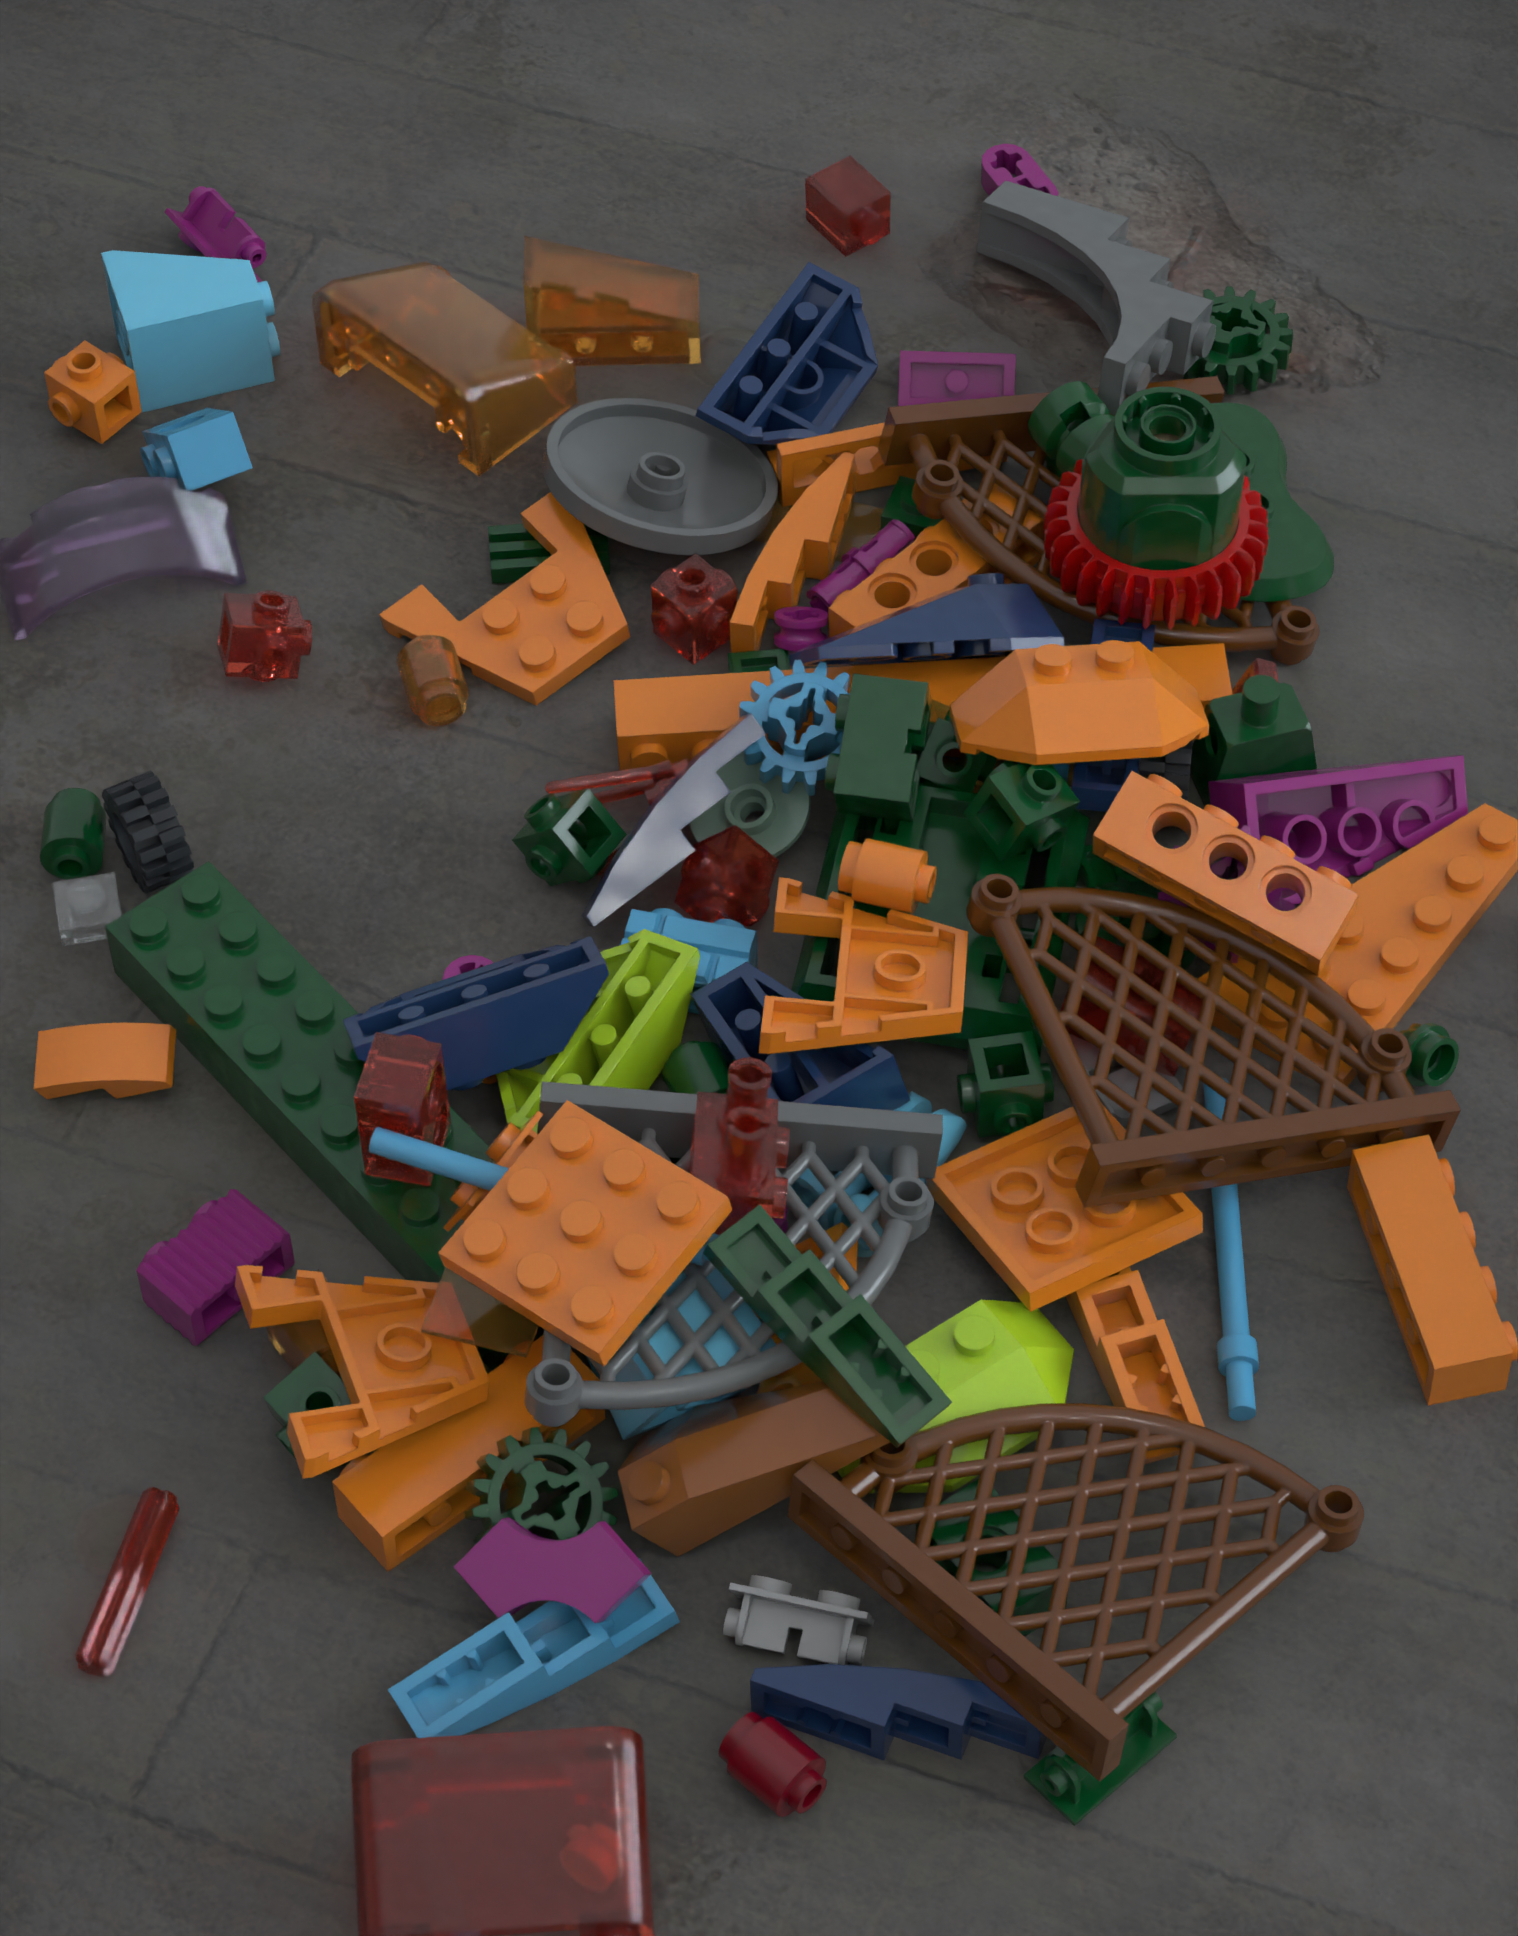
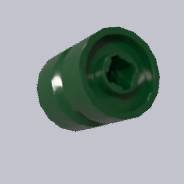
M1074 381L1054 389L1040 401L1028 421V433L1051 460L1056 461V466L1062 473L1067 471L1073 472L1077 460L1084 459L1089 445L1097 432L1105 423L1110 422L1114 416L1109 415L1107 406L1087 383Z

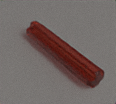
M149 1487L141 1494L75 1654L78 1668L86 1674H94L104 1678L112 1674L179 1512L177 1496L169 1490Z

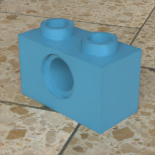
M205 408L142 431L147 446L140 448L144 466L149 477L153 481L159 479L162 487L190 492L253 468L234 413L231 411Z

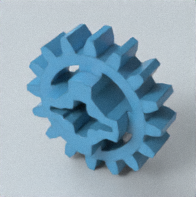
M794 660L793 674L784 676L782 671L774 666L770 668L771 684L768 687L755 680L751 683L750 692L754 702H740L739 718L751 713L765 733H768V740L779 742L784 751L783 755L777 753L769 745L765 735L744 750L746 765L762 762L759 769L760 781L765 784L778 775L782 777L783 793L789 794L795 782H804L807 794L809 796L815 795L817 781L825 779L829 754H840L843 732L835 730L836 714L831 713L826 705V700L837 707L840 693L850 695V693H847L849 674L843 672L832 680L827 678L826 662L821 661L814 673H805L802 661ZM813 711L814 725H810L806 733H802L800 742L797 744L795 730L801 729L803 723L807 722L810 712Z

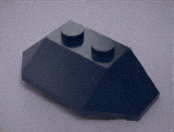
M808 262L698 407L696 417L749 444L777 445L779 443L833 433L874 377L878 368L871 334L862 310L863 303L859 288Z
M590 936L575 940L568 946L554 945L522 953L397 995L371 1007L364 1014L359 1013L343 1019V1024L358 1059L436 1093L450 1089L455 1091L467 1090L479 1085L486 1077L512 1068L518 1070L529 1069L541 1064L547 1056L562 1052L609 975L606 962Z

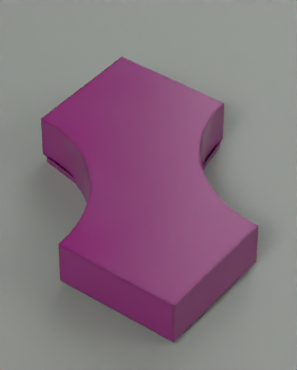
M502 1518L454 1566L456 1571L498 1618L508 1612L512 1616L530 1603L549 1600L565 1603L580 1610L594 1623L603 1622L652 1574L606 1521L597 1522L589 1530L576 1537L566 1540H554L532 1534L511 1518Z

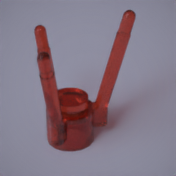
M687 757L671 763L670 759L646 767L550 781L545 785V790L549 794L579 791L586 788L594 789L626 784L597 792L594 795L601 804L646 794L650 806L686 767L690 760ZM619 848L614 850L607 857L608 861L606 865L596 875H602L603 873H605L609 863L611 862L612 858L619 850Z

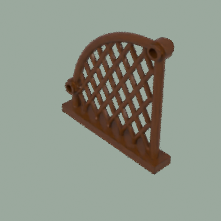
M1217 376L1150 382L1146 388L1176 387L1186 389L1202 396L1210 403H1222L1225 394ZM1099 387L1091 388L1098 396ZM1050 392L888 408L878 450L885 466L914 463L918 473L912 491V499L916 504L917 510L923 516L931 519L945 518L966 543L1001 574H1004L1015 584H1029L1037 598L1092 625H1094L1095 619L1118 621V614L1109 611L1101 618L1098 617L1095 602L1085 606H1078L1076 600L1077 591L1070 593L1062 591L1061 583L1048 576L1050 561L1045 558L1044 540L1023 525L1028 508L1045 520L1047 505L1033 495L1038 480L1040 479L1051 488L1059 486L1061 479L1044 466L1047 455L1028 433V421L1033 410ZM1035 451L1033 457L1026 453ZM1005 454L1028 470L1023 486H1020L999 470ZM981 456H990V459L987 461ZM961 458L983 474L978 491L964 482L960 476L957 467ZM994 483L1017 499L1012 517L989 500ZM960 496L973 504L971 511L962 502ZM984 513L1007 529L1003 542L999 541L982 525L981 519ZM1018 538L1041 555L1037 569L1013 552ZM1290 599L1264 602L1273 620L1271 626H1252L1250 617L1255 601L1247 600L1241 601L1239 609L1229 610L1221 606L1220 612L1237 624L1238 628L1209 626L1206 623L1207 616L1203 613L1199 614L1198 623L1195 627H1191L1185 619H1179L1183 623L1175 622L1171 630L1167 628L1164 621H1151L1150 623L1156 625L1154 643L1186 646L1224 643L1225 651L1228 652L1270 650L1275 660L1286 665L1298 664L1312 654L1320 629L1315 615L1305 607L1293 606ZM1129 617L1126 622L1142 623V620Z
M990 874L978 881L972 888L966 906V914L970 925L977 933L983 936L995 937L1091 1144L1075 1185L1084 1208L1350 1166L1353 1149L1428 1134L1435 1151H1442L1461 1111L1451 1090L1416 1095L1405 1075L1412 1060V1053L1406 1037L1390 1028H1382L1375 1031L1338 992L1316 974L1203 912L1161 899L1097 888L1044 887L1019 889L1011 878L1002 874ZM1053 913H1082L1085 915L1087 920L1083 935L1081 936L1057 919ZM1037 914L1041 921L1035 945L1032 949L1028 948L1016 923L1018 915ZM1110 916L1132 919L1129 930ZM1145 923L1154 925L1172 938L1168 958L1142 940ZM1099 926L1125 944L1121 964L1095 946ZM1052 933L1078 951L1074 970L1047 952ZM1195 937L1215 945L1214 951ZM1184 948L1210 965L1206 985L1180 967ZM1229 951L1256 965L1253 979L1227 961ZM1138 954L1164 972L1160 991H1157L1133 973ZM1091 961L1117 979L1112 998L1086 980ZM1036 962L1069 985L1063 1011L1058 1012L1037 968ZM1268 973L1295 991L1292 1006L1265 988ZM1223 975L1249 993L1245 1013L1219 995ZM1176 982L1203 1000L1198 1020L1172 1002ZM1129 988L1156 1007L1151 1027L1125 1009ZM1082 995L1108 1013L1104 1033H1101L1077 1015ZM1307 1001L1333 1024L1331 1034L1304 1016ZM1262 1003L1288 1021L1284 1041L1258 1023ZM1215 1010L1242 1028L1238 1048L1211 1030ZM1168 1016L1195 1035L1190 1055L1164 1037ZM1121 1023L1147 1042L1143 1062L1116 1043ZM1065 1025L1099 1048L1092 1076H1088ZM1301 1031L1328 1050L1324 1070L1297 1051ZM1345 1037L1358 1050L1357 1053L1344 1044ZM1254 1038L1281 1056L1277 1077L1250 1058ZM1207 1045L1234 1063L1230 1084L1203 1065ZM1160 1052L1186 1070L1182 1091L1155 1072ZM1112 1059L1139 1078L1134 1098L1107 1079ZM1340 1060L1356 1070L1358 1080L1365 1086L1364 1098L1337 1080ZM1294 1067L1321 1085L1317 1105L1290 1087ZM1247 1074L1273 1092L1269 1112L1243 1094ZM1199 1080L1226 1099L1222 1120L1195 1101ZM1151 1088H1154L1178 1106L1174 1127L1147 1108ZM1095 1090L1100 1091L1130 1113L1124 1140H1118ZM1384 1091L1388 1099L1378 1101L1379 1092ZM1333 1095L1348 1106L1331 1108ZM1286 1102L1301 1113L1284 1115ZM1239 1109L1254 1120L1236 1123ZM1191 1116L1206 1127L1188 1130ZM1143 1124L1158 1135L1140 1137Z
M1040 1403L998 1408L955 1418L916 1432L898 1448L889 1442L861 1457L860 1464L839 1481L815 1460H811L793 1474L787 1517L1100 1782L1120 1763L1129 1726L1123 1718L1319 1550L1339 1552L1354 1544L1359 1536L1364 1519V1508L1357 1495L1351 1489L1341 1485H1331L1319 1490L1285 1465L1249 1445L1206 1427L1167 1415L1127 1407L1087 1403ZM1039 1431L1034 1452L1000 1456L1005 1435ZM1055 1431H1087L1085 1444L1051 1449ZM1102 1433L1121 1434L1132 1437L1101 1442ZM988 1439L984 1459L950 1464L953 1448ZM1170 1447L1180 1448L1176 1471L1142 1475L1147 1451ZM1131 1453L1126 1478L1092 1483L1097 1458ZM1195 1453L1221 1463L1192 1468ZM936 1455L933 1466L916 1468L917 1462ZM1081 1460L1076 1485L1041 1490L1047 1465ZM1030 1468L1024 1493L991 1497L997 1472ZM980 1475L974 1500L940 1505L946 1480ZM1242 1476H1248L1276 1492L1270 1497L1234 1502L1238 1478ZM1223 1479L1218 1504L1184 1509L1189 1484ZM929 1482L923 1507L889 1512L894 1492L907 1485ZM1172 1487L1168 1512L1134 1516L1139 1491ZM872 1490L877 1491L874 1508L872 1509L861 1499ZM1122 1494L1117 1519L1083 1524L1088 1499ZM1072 1501L1066 1527L1032 1531L1038 1506ZM1290 1502L1306 1514L1304 1526L1280 1546L1275 1541L1281 1508ZM1021 1509L1015 1534L981 1539L988 1513ZM1265 1513L1260 1538L1226 1543L1231 1518ZM970 1516L964 1542L930 1546L935 1521ZM1214 1521L1210 1546L1176 1551L1181 1525ZM919 1524L914 1543L894 1528ZM1164 1528L1158 1554L1125 1558L1130 1533ZM1114 1535L1108 1561L1074 1566L1079 1540ZM1063 1543L1057 1569L1023 1573L1028 1548ZM1011 1551L1006 1576L971 1581L977 1555ZM1264 1553L1268 1556L1222 1596L1217 1592L1224 1559ZM960 1558L955 1578L936 1563V1561ZM1207 1562L1202 1588L1167 1593L1172 1567ZM1156 1570L1151 1596L1116 1601L1121 1575ZM1104 1578L1098 1604L1065 1608L1070 1582ZM1053 1585L1048 1611L1013 1616L1019 1590ZM1002 1593L998 1612L993 1611L977 1596ZM1205 1603L1209 1605L1206 1610L1165 1645L1161 1646L1157 1643L1165 1609ZM1147 1612L1142 1639L1107 1644L1112 1617ZM1096 1620L1090 1647L1055 1652L1061 1625ZM1044 1628L1040 1648L1024 1637L1020 1631ZM1144 1654L1149 1656L1145 1662L1104 1697L1100 1698L1096 1695L1103 1661ZM1086 1664L1083 1683H1079L1061 1667Z

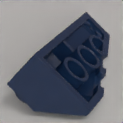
M1001 573L977 574L967 577L968 586L940 593L790 653L789 664L793 666L794 660H801L804 666H818L821 661L826 662L827 666H850L1006 657L1015 649L1038 648L1047 644L1064 646V637L1029 584H1004V574Z

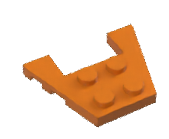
M551 492L520 513L524 528L552 555L462 621H458L421 584L379 614L383 628L389 634L399 639L402 635H405L423 644L424 651L442 660L448 656L470 667L473 675L535 706L629 639L630 632L627 621L584 524L571 515Z
M779 877L773 932L840 939L835 999L830 1002L765 995L759 1053L775 1054L961 1032L968 931L891 909L887 914V918L853 908L854 900L850 896L832 891L828 900L802 893L803 882Z
M237 1266L235 1287L250 1329L316 1319L320 1320L351 1402L350 1405L289 1413L287 1435L303 1479L322 1474L487 1400L490 1380L451 1284L364 1276L363 1285L326 1282L323 1272L297 1270L296 1279L262 1276L263 1266Z

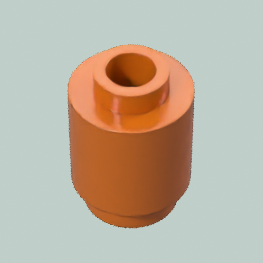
M866 838L863 843L849 841L840 866L838 890L851 893L852 900L913 914L919 902L929 904L935 887L937 867L928 865L927 851Z

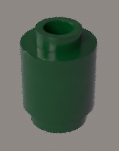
M82 788L61 790L45 808L40 862L47 872L63 880L76 881L89 878L96 874L102 866L107 816L104 808L101 806L100 799L91 791Z
M689 1041L681 1044L672 1051L662 1069L663 1080L670 1092L746 1098L722 1050L713 1042Z

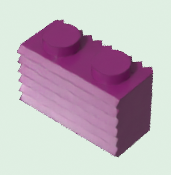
M230 1189L226 1197H220L218 1201L211 1200L202 1205L193 1216L187 1229L180 1230L176 1238H170L169 1242L160 1241L151 1247L136 1271L142 1298L146 1305L152 1307L155 1313L161 1315L165 1322L170 1323L175 1330H179L182 1336L188 1338L193 1346H197L243 1308L235 1287L237 1266H263L262 1276L279 1278L295 1264L290 1234L238 1190Z

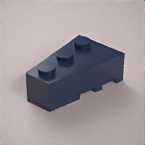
M748 962L743 963L691 994L711 1042L720 1047L736 1078L751 1099L881 1110H895L910 1101L894 1055L879 1045L875 1049L863 1043L775 1054L759 1053L765 995L804 998Z

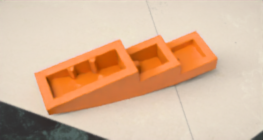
M843 452L803 492L773 531L746 579L731 617V653L759 651L768 620L775 619V612L777 610L798 605L805 578L822 580L832 573L856 493L855 454Z
M1129 1266L1066 1295L1093 1363L1114 1406L1167 1415L1205 1427L1165 1320L1157 1321L1138 1270L1131 1271ZM1170 1447L1147 1451L1144 1465L1179 1455L1180 1448Z

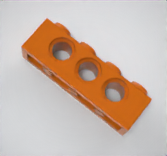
M994 483L989 500L1012 517L1017 499ZM964 498L962 502L971 511L973 504ZM1028 508L1023 525L1044 540V519ZM984 513L981 519L982 525L999 541L1003 542L1007 529ZM944 518L935 526L925 528L912 544L894 558L883 560L876 567L873 574L855 588L845 590L836 597L828 608L829 638L940 593L968 586V576L1000 572L974 551ZM1018 538L1013 552L1034 566L1039 562L1041 555ZM1004 576V584H1011L1013 582Z
M1131 771L1093 834V854L1191 908L1203 912L1249 936L1318 976L1356 912L1359 894L1350 890L1352 888L1350 881L1327 867L1319 866L1315 871L1294 859V851L1273 837L1263 835L1258 840L1237 828L1239 823L1233 816L1216 806L1205 805L1201 809L1181 798L1182 791L1169 780L1155 774H1150L1146 779ZM1174 826L1182 829L1188 835L1189 840L1179 848L1169 849L1159 845L1154 839V835L1164 827ZM1232 857L1243 864L1245 872L1236 879L1225 880L1217 877L1210 869V866L1219 858ZM1289 888L1300 896L1302 903L1293 910L1281 911L1274 908L1268 902L1267 896L1275 889Z

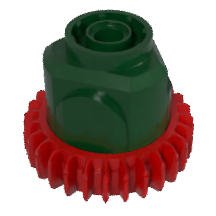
M1153 387L1132 394L1122 402L1112 420L1105 423L1097 432L1089 445L1084 459L1077 460L1073 472L1067 471L1062 473L1059 486L1052 488L1044 520L1045 558L1050 561L1051 575L1061 578L1062 591L1066 593L1077 591L1076 600L1078 606H1085L1095 602L1096 613L1100 618L1109 611L1118 614L1120 625H1123L1130 617L1141 619L1145 630L1149 627L1151 621H1164L1167 628L1171 630L1177 619H1185L1191 627H1195L1201 613L1212 620H1217L1220 615L1221 606L1229 610L1235 609L1240 596L1250 595L1254 581L1260 579L1264 557L1267 553L1269 539L1267 510L1261 506L1260 493L1256 490H1250L1249 477L1245 476L1247 459L1244 452L1222 430L1219 413L1208 400L1192 391L1176 387Z

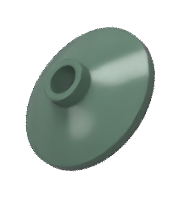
M742 751L716 771L730 790V793L690 822L691 831L703 850L722 862L734 865H754L769 861L789 849L797 841L807 825L811 810V797L806 792L804 782H795L789 794L782 792V777L778 775L764 784L760 781L759 771L762 762L746 765L744 751ZM755 811L764 812L759 819L745 823V819L750 813Z

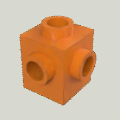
M86 340L67 355L56 360L52 367L44 372L49 395L48 406L53 416L64 426H73L100 444L107 441L142 412L135 371L126 366L117 355L110 352L105 353Z

